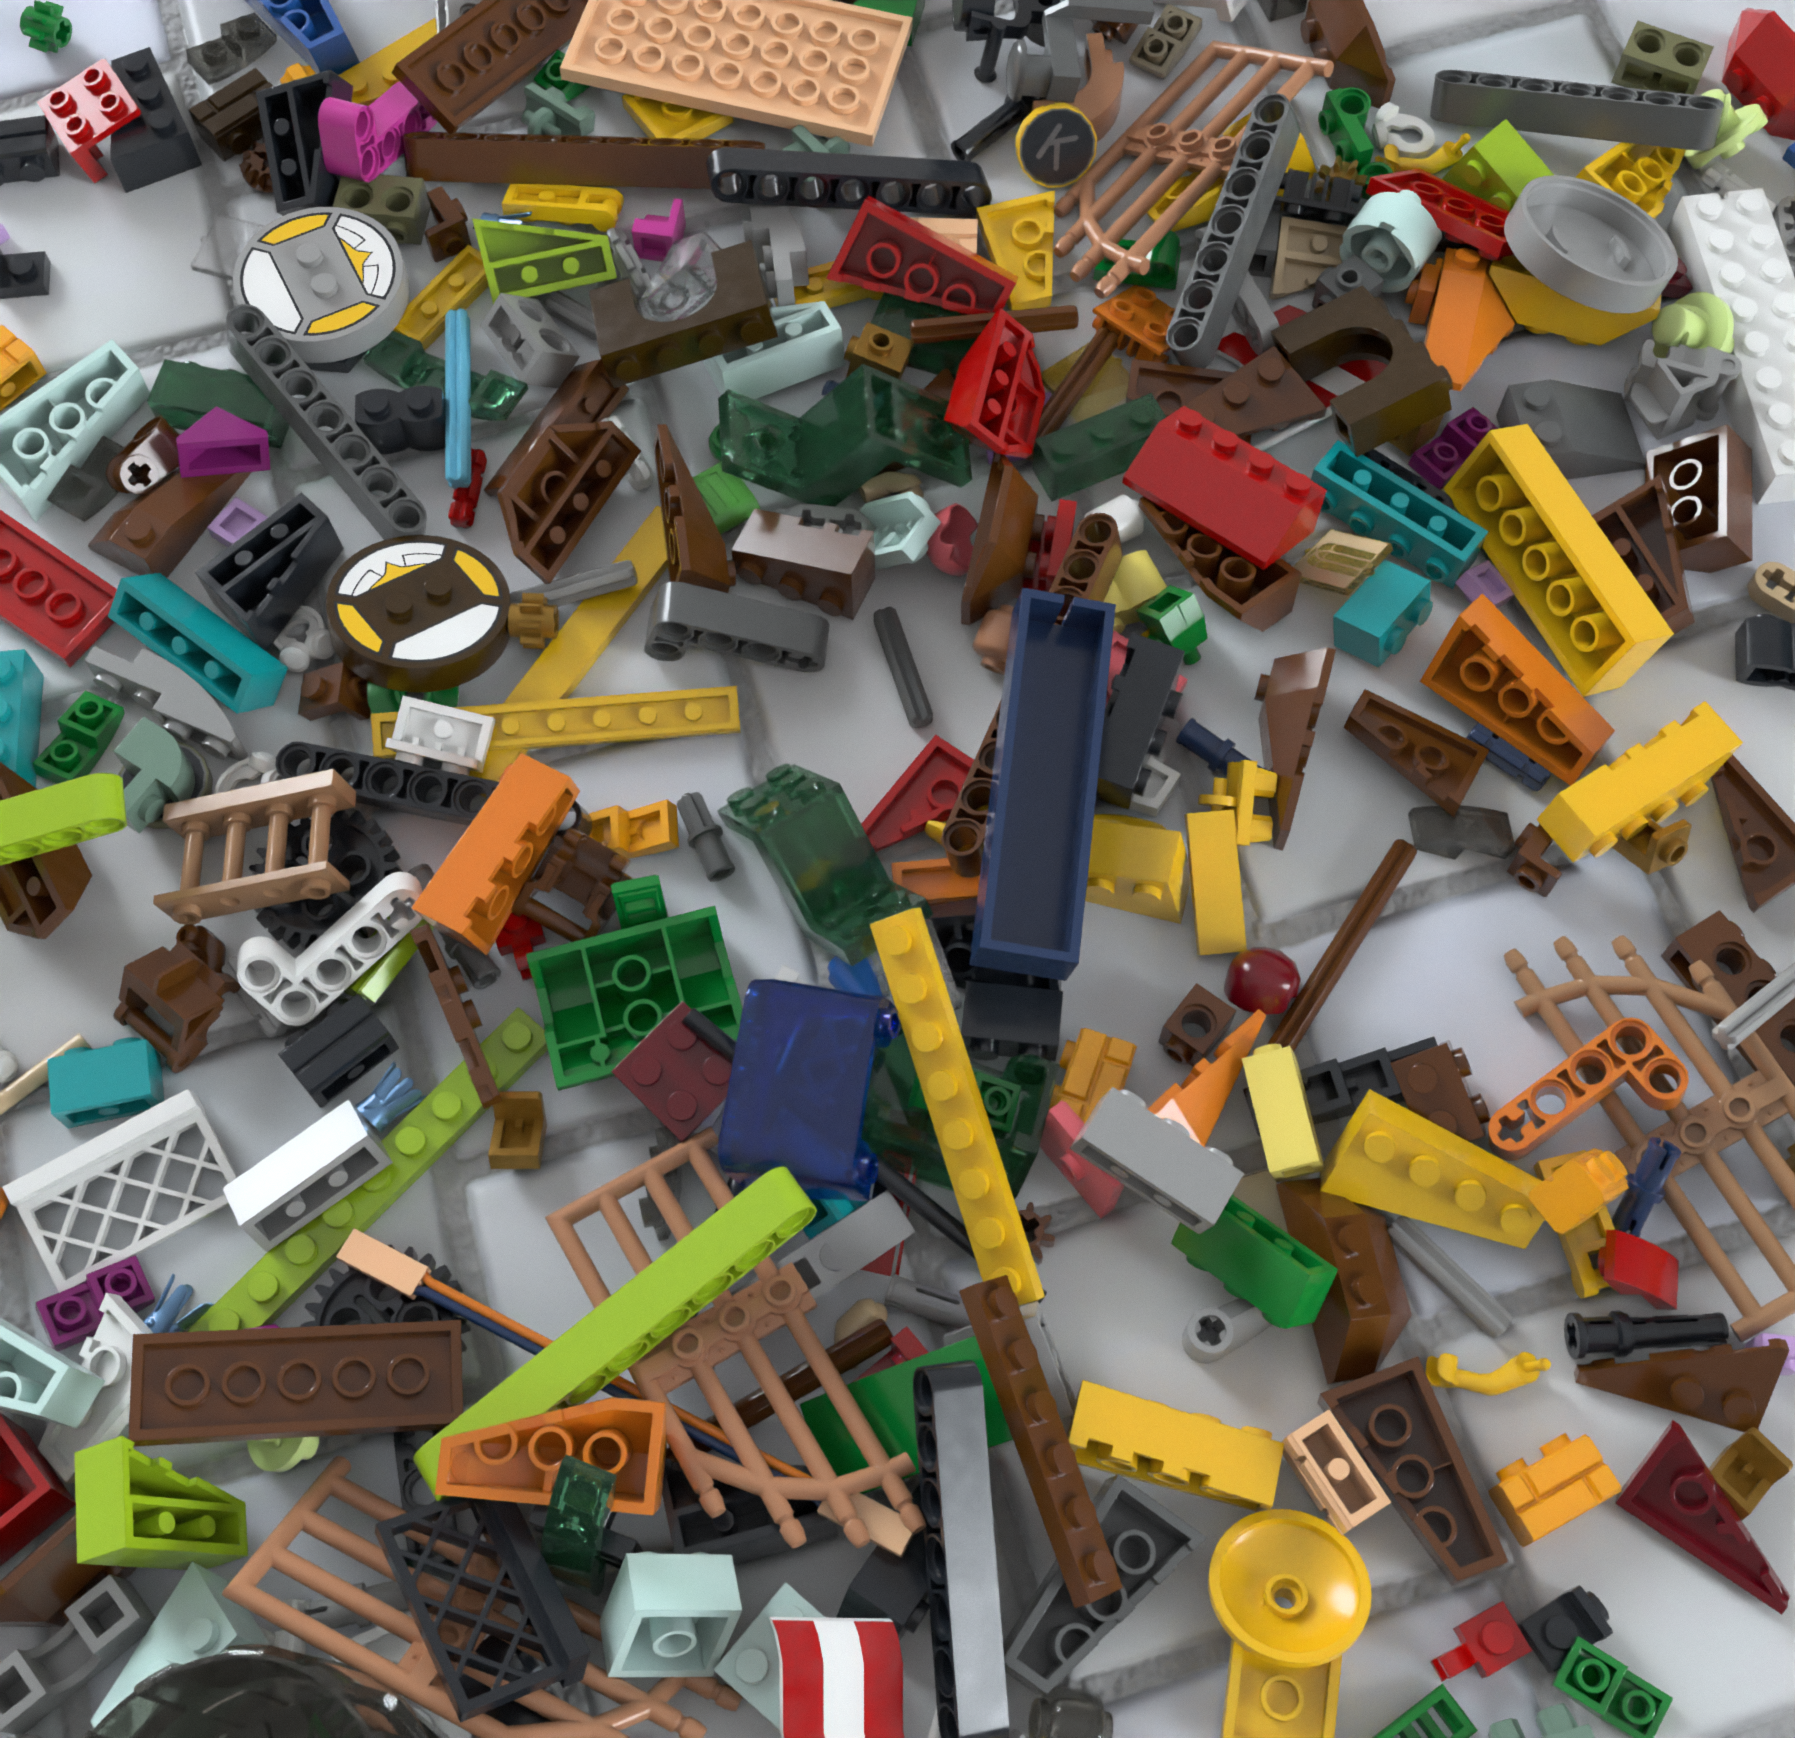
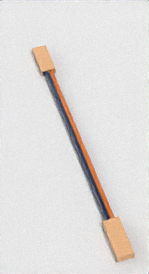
M355 1228L336 1256L342 1263L412 1300L416 1296H423L535 1356L553 1342L547 1337L434 1279L430 1275L432 1271L426 1265ZM617 1376L601 1389V1391L612 1397L644 1400L636 1384L621 1376ZM671 1403L690 1438L742 1465L722 1429ZM759 1449L774 1477L813 1478ZM861 1493L850 1495L849 1497L858 1511L857 1517L862 1519L868 1528L870 1542L902 1558L914 1534L904 1526L899 1513ZM810 1500L818 1507L817 1512L819 1515L844 1527L843 1524L838 1523L826 1501Z

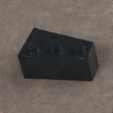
M148 47L111 60L112 69L141 110V114L111 134L110 160L125 193L202 166L190 133L151 48Z
M301 492L197 570L195 574L213 604L250 640L267 651L344 548L328 516Z

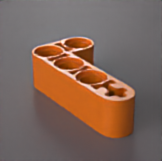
M1633 1017L1623 1018L1612 1024L1496 1111L1488 1125L1489 1146L1492 1152L1501 1159L1507 1161L1519 1160L1527 1156L1625 1081L1650 1108L1659 1111L1670 1110L1678 1106L1683 1100L1689 1082L1688 1071L1679 1058L1643 1020ZM1623 1036L1636 1037L1642 1043L1644 1049L1637 1054L1629 1055L1618 1049L1616 1041ZM1585 1065H1592L1602 1071L1604 1079L1597 1084L1589 1085L1579 1080L1576 1071ZM1656 1074H1667L1675 1080L1677 1089L1671 1093L1658 1092L1652 1087L1649 1079ZM1544 1095H1555L1563 1101L1565 1108L1557 1114L1549 1115L1543 1113L1538 1108L1536 1102ZM1523 1110H1526L1531 1121L1521 1128L1520 1141L1516 1143L1512 1138L1502 1141V1127L1506 1126L1511 1131L1517 1129L1524 1123L1525 1112Z

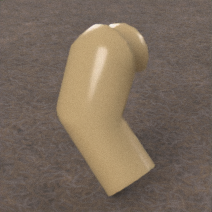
M890 471L858 483L860 495L865 503L896 492L900 494L913 492L922 498L924 497V493L919 485L922 482L914 474Z
M871 1298L858 1300L837 1320L834 1344L877 1319H883L887 1322L888 1312L886 1307L882 1303L874 1302ZM858 1365L855 1366V1367H853V1368L850 1369V1370L857 1369V1368H858Z

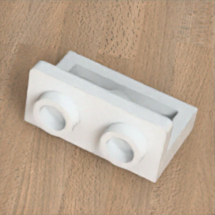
M403 696L392 738H387L385 747L397 752L395 760L399 762L423 766L424 759L442 763L441 770L463 775H469L470 770L482 773L496 719Z

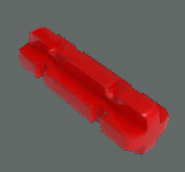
M471 448L470 485L467 488L459 487L454 489L452 499L455 502H452L450 505L448 518L450 519V524L456 528L462 527L467 529L474 522L476 512L473 509L478 504L483 482L481 474L485 472L487 464L485 452L481 449Z

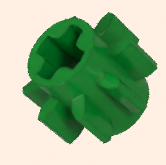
M35 0L34 6H28L24 9L20 17V29L23 35L31 37L29 41L30 48L45 53L47 51L57 53L58 47L63 48L69 43L72 36V24L68 18L61 16L63 6L49 1L43 3Z

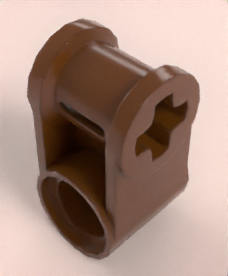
M157 416L141 427L133 439L107 464L105 472L107 482L117 492L137 495L147 494L171 471L179 467L176 441L179 434L163 416ZM129 466L136 468L133 474L128 469ZM131 475L136 479L135 482L128 481Z

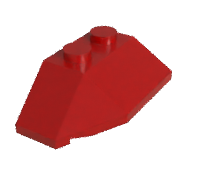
M1747 8L1742 10L1729 38L1721 81L1743 106L1750 104L1760 105L1768 119V123L1763 128L1771 136L1795 140V32L1775 11Z
M1002 308L995 312L960 362L944 421L976 446L997 454L1027 458L1033 451L1046 395L1040 367L1032 351L1035 347L1033 334Z

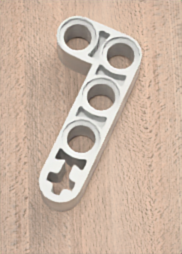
M400 871L386 876L296 959L277 942L268 937L258 936L250 938L242 944L238 952L237 978L240 986L281 1022L291 1026L305 1025L314 1019L421 921L422 917L411 909L422 893L421 883L415 876ZM397 897L399 900L393 904V899ZM410 897V902L406 904L404 900ZM365 926L378 930L376 935L366 939L359 938L354 933L359 928ZM327 959H337L343 963L335 970H325L319 966L321 962ZM255 960H265L271 963L272 966L265 971H254L249 968L248 964ZM293 991H300L307 995L305 999L298 1002H292L284 998L286 994Z

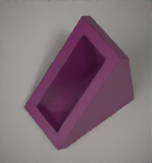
M217 406L176 438L181 478L270 470L267 431Z

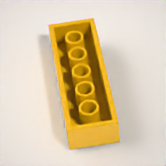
M1523 424L1489 430L1445 485L1444 491L1450 496L1454 506L1461 515L1488 531L1482 545L1483 549L1581 695L1586 697L1620 688L1674 633L1529 425Z

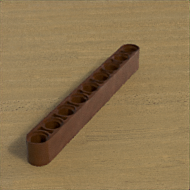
M430 131L403 134L406 177L423 178L424 181L711 189L706 162L708 156L714 150L722 147L765 149V143L753 140L454 132L452 135H449L448 132ZM724 173L720 177H730L734 173Z
M1094 513L1088 515L1079 523L1049 590L1050 593L1065 595L1064 604L1054 623L1055 625L1062 626L1064 616L1074 597L1104 602L1123 555L1118 526L1112 516L1105 513ZM1001 701L942 832L941 841L950 866L956 874L962 877L972 878L979 876L981 873L988 809L983 811L976 810L983 805H989ZM965 845H974V847L968 851H959V849Z

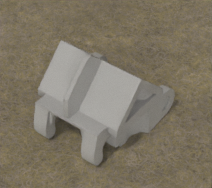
M1647 339L1638 354V368H1632L1626 378L1624 400L1633 403L1635 411L1656 440L1662 439L1692 426L1696 419L1709 421L1715 417L1719 410L1718 401L1729 381L1735 379L1741 371L1742 363L1738 357L1710 346L1703 349H1693L1679 344L1678 347L1671 346L1669 348L1666 358H1657L1652 351L1655 342Z

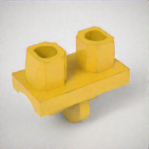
M1241 760V762H1228L1227 777H1214L1212 795L1200 794L1198 796V805L1209 806L1211 811L1234 809L1237 846H1249L1251 842L1270 841L1272 837V817L1253 814L1254 797H1274L1277 774L1257 768L1258 761Z

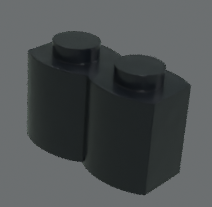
M415 386L400 392L390 389L363 391L355 395V423L380 454H393L407 448L418 451L440 450L445 448V397L442 389L433 386Z
M1758 614L1746 618L1735 633L1736 681L1760 687L1782 686L1795 691V623L1778 619L1770 614Z

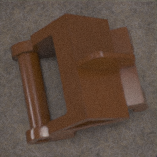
M571 827L567 830L564 837L560 834L557 835L536 874L526 882L511 913L519 918L525 915L569 942L600 935L616 911L611 885L616 882L632 879L631 876L625 874L631 861L608 848L607 841L604 840L600 843L575 827ZM555 888L583 904L585 908L582 913L592 921V924L586 930L533 897L539 890L549 893Z
M178 941L171 951L162 946L125 965L118 997L121 1003L113 1014L114 1019L122 1026L129 1025L166 1058V1066L174 1073L184 1070L208 1045L207 1031L221 1016L219 1013L224 1008L222 1004L225 999L221 996L229 991L234 994L241 988L239 982L231 975L215 973L202 961L205 952L189 941ZM149 1005L174 1027L173 1038L143 1012Z

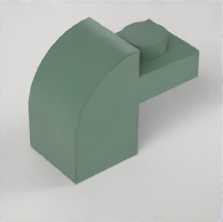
M143 716L113 750L125 769L135 776L124 789L127 826L139 834L149 823L159 818L164 810V805L169 799L174 802L188 800L191 798L195 786L193 767L175 738L165 729Z

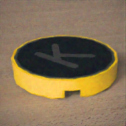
M1065 102L1050 104L1046 107L1043 105L1034 109L1022 121L1016 134V155L1021 169L1033 182L1047 188L1065 187L1078 181L1090 169L1096 156L1097 137L1092 123L1079 108Z

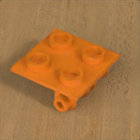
M1134 285L1093 308L1092 312L1097 316L1093 320L1092 327L1096 329V332L1103 327L1114 331L1118 335V346L1116 348L1121 351L1128 345L1126 355L1129 357H1133L1136 354L1134 359L1167 363L1169 356L1164 353L1169 351L1170 347L1167 344L1166 334L1176 308H1172L1159 300L1150 289Z

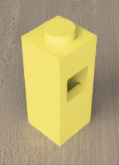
M1268 1044L1254 1049L1253 1055L1242 1058L1270 1174L1276 1182L1325 1171L1301 1072L1293 1050L1290 1046L1282 1048L1281 1044Z

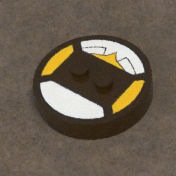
M409 535L374 543L355 553L342 564L333 576L326 594L329 635L336 654L356 675L387 689L403 692H434L467 683L483 674L496 663L504 652L510 638L508 614L511 599L504 575L497 565L482 552L467 544L449 538L431 535Z

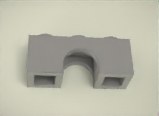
M109 1574L64 1611L69 1621L54 1636L32 1649H16L0 1662V1732L25 1734L146 1635L156 1617L130 1581Z

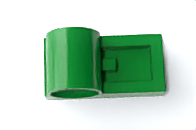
M1353 87L1328 91L1325 95L1322 111L1318 115L1320 130L1323 135H1328L1334 146L1335 156H1340L1342 162L1352 163L1355 160L1359 161L1356 168L1359 172L1364 165L1371 162L1374 147L1364 130L1371 107V99L1365 91Z
M1170 230L1148 253L1145 258L1149 259L1150 268L1146 275L1131 272L1121 283L1176 290L1182 247L1180 246L1178 235ZM1122 239L1117 245L1129 250L1136 241ZM1105 257L1095 267L1093 280L1100 281L1116 263Z

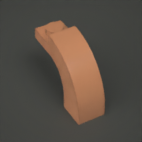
M1103 33L1086 34L1084 54L1087 84L1076 93L1074 102L1065 103L1079 108L1090 120L1098 142L1109 132L1119 114L1124 80V62L1113 63L1112 50L1105 49ZM1034 100L1032 111L1043 105L1046 107L1050 104L1062 103V101Z

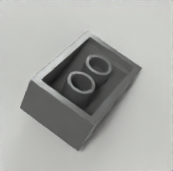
M1551 379L1508 385L1496 414L1499 427L1506 428L1528 424L1566 480L1644 469L1646 462L1621 393Z

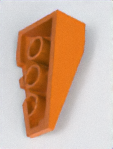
M1447 247L1431 303L1424 345L1429 352L1431 360L1437 366L1443 365L1449 372L1453 382V389L1451 390L1461 391L1481 368L1482 362L1488 354L1492 355L1497 350L1501 339L1504 336L1508 337L1513 331L1515 319L1489 274L1492 261L1480 256L1478 252L1472 249L1461 248L1457 250Z
M1258 1009L1223 1040L1213 1054L1216 1060L1212 1064L1205 1058L1200 1060L1193 1067L1191 1073L1181 1086L1174 1083L1147 1110L1161 1119L1169 1118L1180 1123L1189 1131L1191 1139L1205 1147L1243 1068L1242 1058L1248 1057L1266 1015Z
M610 1397L441 1438L435 1495L654 1515L661 1507L666 1461V1402Z

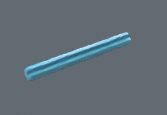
M461 308L458 310L450 309L445 315V479L448 481L449 487L453 489L459 487L467 488L471 483L470 318L467 311Z

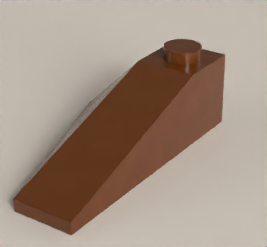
M1144 496L1139 499L1138 506L1208 598L1240 621L1262 632L1292 612L1302 574L1299 570L1281 558L1263 570Z

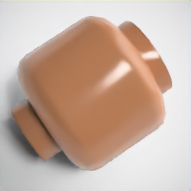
M1001 604L999 609H992L986 612L972 644L973 650L983 658L980 665L989 671L1001 675L1005 674L1011 617L1014 609L1013 606Z

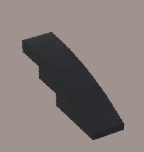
M1433 1036L1388 1052L1386 1047L1339 1063L1335 1058L1300 1070L1313 1124L1352 1116L1369 1089L1395 1103L1405 1101L1390 1063L1437 1046L1435 1037ZM1248 1087L1243 1089V1092L1255 1125L1257 1135L1260 1137L1258 1123Z

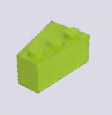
M1505 119L1473 145L1445 174L1442 180L1510 212L1522 190L1530 181L1554 174L1508 120Z
M472 218L493 304L500 293L531 297L617 278L607 235Z
M122 1435L74 1453L77 1564L187 1570L193 1561L206 1569H210L248 1556L246 1505L244 1501L198 1476L188 1479L171 1469L173 1463L161 1456L151 1459L133 1449L135 1442Z

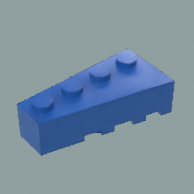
M245 0L317 74L331 70L340 75L360 63L328 0Z

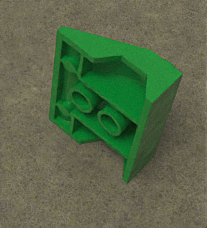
M715 905L526 954L544 1022V1035L558 1091L614 1077L611 1071L681 1001L691 1009H697L736 1042L751 1041Z

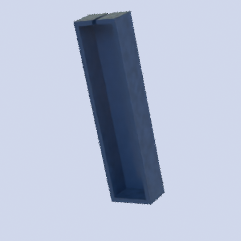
M1022 588L1011 617L969 965L1066 981L1079 964L1116 604L1074 597L1062 621V626L1055 625L1054 623L1064 604L1065 595Z

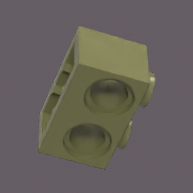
M1637 20L1611 83L1626 88L1693 95L1714 46Z
M381 174L369 183L341 176L333 207L354 210L375 219L392 234L397 244L419 245L422 244L431 208L423 178Z

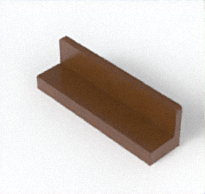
M601 359L575 366L489 481L484 491L490 497L497 495L499 489L543 427L548 425L601 422L604 418L610 417L629 391V388L626 385L613 387Z

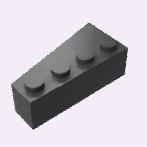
M1119 1474L1105 1480L1092 1503L1110 1554L1116 1563V1570L1123 1588L1091 1604L1074 1608L1056 1559L1003 1643L1005 1672L1035 1694H1048L1099 1644L1098 1642L1118 1623H1121L1140 1601L1157 1585H1160L1175 1570L1174 1568L1207 1539L1202 1533Z

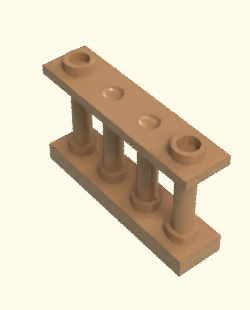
M334 769L165 804L162 821L185 839L180 890L154 895L153 904L171 917L173 921L184 925H194L203 919L308 898L324 899L329 897L330 894L349 891L350 881L328 862L331 815L336 811L355 808L356 791ZM311 817L308 864L285 869L288 824L293 822V820ZM269 825L265 873L242 877L246 833L251 829ZM226 834L222 882L200 886L204 841L211 837Z

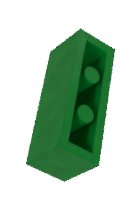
M1231 1195L1214 1226L1201 1234H1197L1180 1222L1171 1241L1174 1247L1187 1255L1186 1260L1189 1264L1214 1275L1224 1283L1223 1287L1228 1293L1249 1301L1262 1311V1316L1267 1322L1283 1329L1315 1322L1338 1272L1336 1267L1234 1195Z

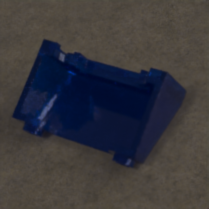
M754 979L750 982L745 994L719 1136L718 1157L720 1166L725 1174L746 1189L768 1171L783 1166L787 1167L809 1199L869 1201L871 1184H874L877 1179L879 1167L876 1154L871 1153L867 1143L861 1139L875 1048H887L900 1031L898 1010L889 999L778 979Z

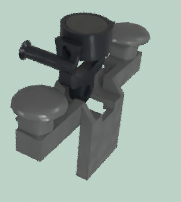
M952 0V24L954 30L966 32V42L986 40L980 66L974 70V75L978 80L985 83L995 81L997 78L995 67L1003 39H1018L1011 47L1006 67L1008 96L1016 103L1021 100L1022 96L1046 97V100L1074 102L1081 81V71L1073 18L1150 25L1155 13L1153 0H1062V2L1060 0H1012L1015 18L1007 20L994 16L996 0ZM1026 36L1030 41L1045 47L1043 55L1027 54V46L1023 38Z

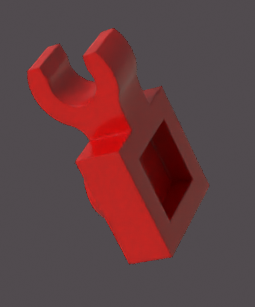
M511 913L495 941L501 956L510 953L514 954L517 968L520 971L522 980L525 981L532 979L526 954L534 952L533 946L546 943V938L542 925L525 915L519 918Z
M1501 1601L1453 1628L1461 1644L1433 1659L1430 1663L1441 1682L1456 1676L1472 1665L1475 1666L1483 1679L1528 1654L1532 1649L1506 1605Z

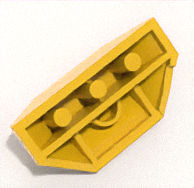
M1515 255L1503 257L1499 261L1492 260L1489 274L1516 323L1524 325L1527 330L1536 334L1551 332L1565 336L1569 342L1585 346L1591 343L1601 346L1657 319L1660 312L1661 295L1646 310L1636 313H1612L1585 306L1554 291L1530 273Z

